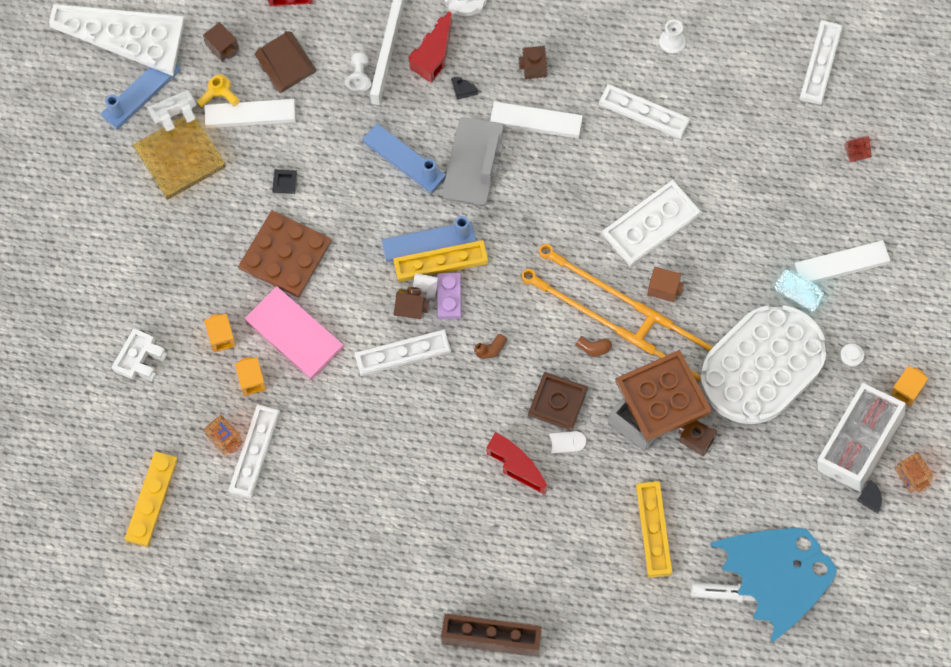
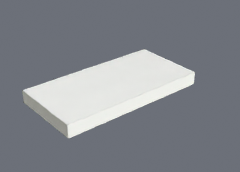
M671 180L604 229L601 234L631 267L701 216L702 212L674 180Z

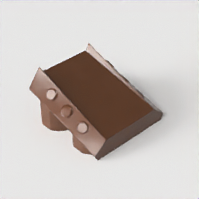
M285 31L284 34L264 46L258 47L254 54L259 61L260 68L263 72L267 73L273 86L279 93L284 92L317 72L291 31Z

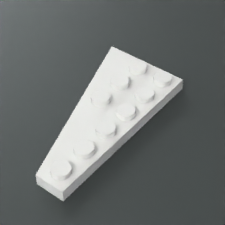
M53 4L49 20L51 28L174 76L185 23L184 16Z

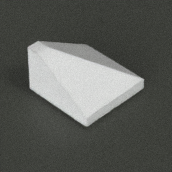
M415 273L413 287L421 288V292H427L426 299L436 297L438 278Z

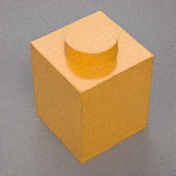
M214 314L209 319L204 320L213 353L236 346L227 314Z
M246 357L234 363L243 396L266 390L257 357Z
M908 365L893 387L891 396L911 407L925 387L928 377L925 376L922 370Z

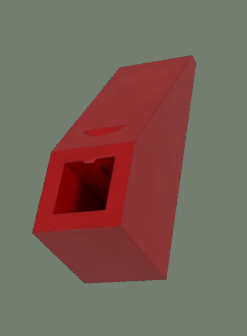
M450 11L444 17L442 16L438 19L434 30L431 33L428 32L424 36L420 47L414 49L409 55L410 70L430 83L433 82L445 67L452 27V13Z

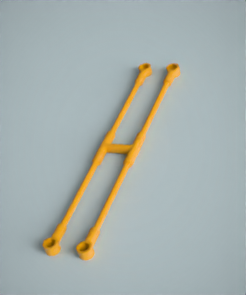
M549 244L540 246L539 255L541 258L550 259L562 267L569 268L632 305L635 310L647 316L637 333L634 334L623 327H618L552 288L550 284L535 276V272L532 269H525L522 272V281L525 284H532L544 292L548 291L617 332V335L651 355L654 354L659 358L666 356V354L657 350V347L644 340L654 322L668 329L671 328L708 351L713 348V346L675 325L672 320L640 301H634L571 264L565 257L554 252ZM548 249L550 250V253L543 254L542 250ZM526 274H531L533 277L531 279H526L524 276ZM691 370L694 378L701 382V375Z

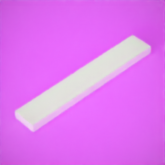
M393 0L370 92L372 104L380 105L405 0Z

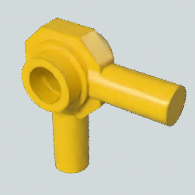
M218 74L208 81V91L196 101L203 108L214 96H224L233 106H237L240 99L231 91V82L223 74Z

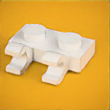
M188 90L147 107L154 123H162L166 132L175 128L171 121L172 116L183 113L187 123L196 119L191 110L196 104Z
M133 328L111 368L114 372L132 380L138 374L152 382L156 373L153 372V368L143 364L147 355H150L154 359L163 362L167 353L164 352V348L154 345L156 340L153 336Z

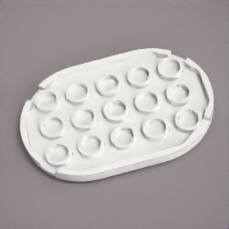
M768 305L751 311L706 356L701 371V386L705 398L719 414L735 422L758 424L777 417L821 372L826 358L825 338L821 329L811 317L793 307L785 305L782 307H769Z

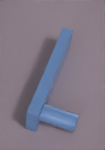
M176 64L174 76L150 67L119 97L116 95L107 96L105 100L107 108L101 113V116L118 130L181 71L180 67Z
M378 124L362 139L365 145L431 194L446 178V174L436 168V163L433 159H424Z
M459 216L455 220L454 225L382 239L386 263L393 262V258L475 242L476 238L472 221H469L464 216Z

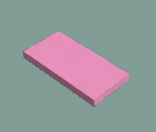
M277 286L244 318L251 327L311 380L344 348L339 340Z

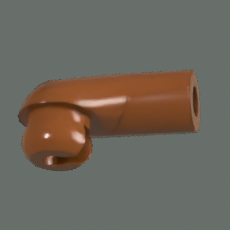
M497 334L492 344H476L474 352L481 359L496 357L508 339L502 334Z
M581 336L576 342V346L590 356L596 357L608 353L612 348V343L607 338L590 342Z

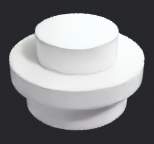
M847 344L842 348L840 357L845 365L855 367L862 363L864 351L857 344Z

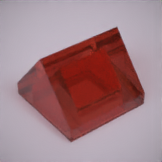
M869 136L848 140L844 144L849 162L872 157Z

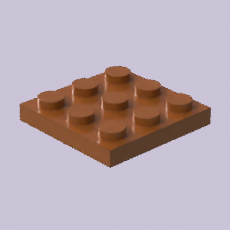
M271 210L238 268L299 298L332 243V238Z
M680 350L615 378V382L646 442L712 413Z

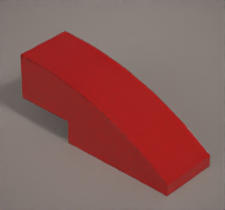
M495 432L486 447L487 455L504 463L503 474L545 495L547 484L532 460L509 439Z

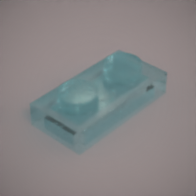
M785 268L774 286V289L812 313L815 312L826 294L825 291L789 268Z

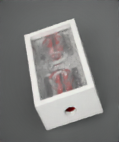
M862 383L817 460L818 471L861 492L905 416V403Z

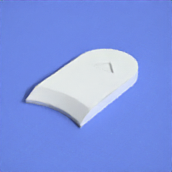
M578 431L549 434L552 441L551 454L581 451L586 445V437Z

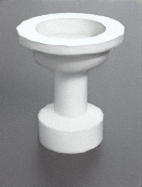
M675 19L668 21L665 25V32L660 36V46L668 53H678L685 47L686 40L682 34L683 25L680 21Z
M355 53L351 57V65L355 67V72L346 77L345 85L353 91H366L371 87V80L363 72L364 68L369 65V57L363 53Z

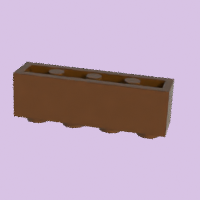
M444 613L441 642L443 645L539 657L542 626Z

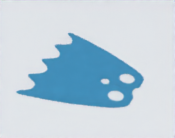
M804 528L758 531L710 543V546L724 549L728 553V558L722 570L735 572L742 577V585L738 590V594L751 596L756 599L757 609L753 619L767 620L773 624L774 629L771 642L781 637L813 607L828 589L837 572L831 558L821 552L818 541ZM799 537H806L810 540L811 547L809 550L802 551L797 547L796 541ZM794 560H799L801 562V566L799 568L793 565ZM816 562L824 563L827 566V573L823 576L816 575L812 570L813 564Z

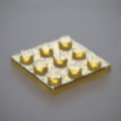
M183 116L172 122L175 127L174 129L166 132L163 127L133 144L135 151L167 200L226 167L225 162L197 119L187 123Z

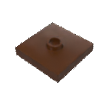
M544 372L528 416L573 431L586 397L588 386Z

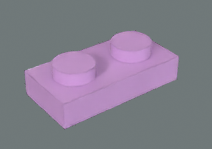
M437 273L438 319H461L460 273Z

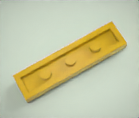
M480 240L393 258L399 283L413 280L415 273L433 276L437 275V273H448L487 265L488 258L484 241Z
M154 451L125 536L126 542L149 547L178 461L177 457Z
M660 481L636 483L648 578L672 576Z

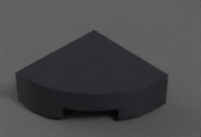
M451 77L457 100L478 95V90L473 83L461 77Z
M870 480L857 501L878 514L882 505L881 491Z

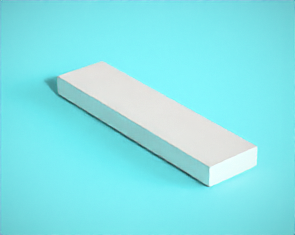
M821 20L799 100L822 104L843 25Z
M610 84L607 85L599 101V105L679 139L682 138L690 122L689 117Z
M294 99L239 102L237 106H233L231 103L205 105L206 128L296 122Z
M494 102L490 122L500 123L503 127L579 139L583 115Z
M882 240L796 262L794 267L800 285L804 286L890 263V258Z
M444 329L355 352V358L360 376L448 354L451 353V349Z
M257 404L228 490L229 493L252 499L280 415V410Z

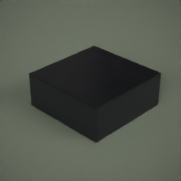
M274 169L273 193L296 194L297 170Z

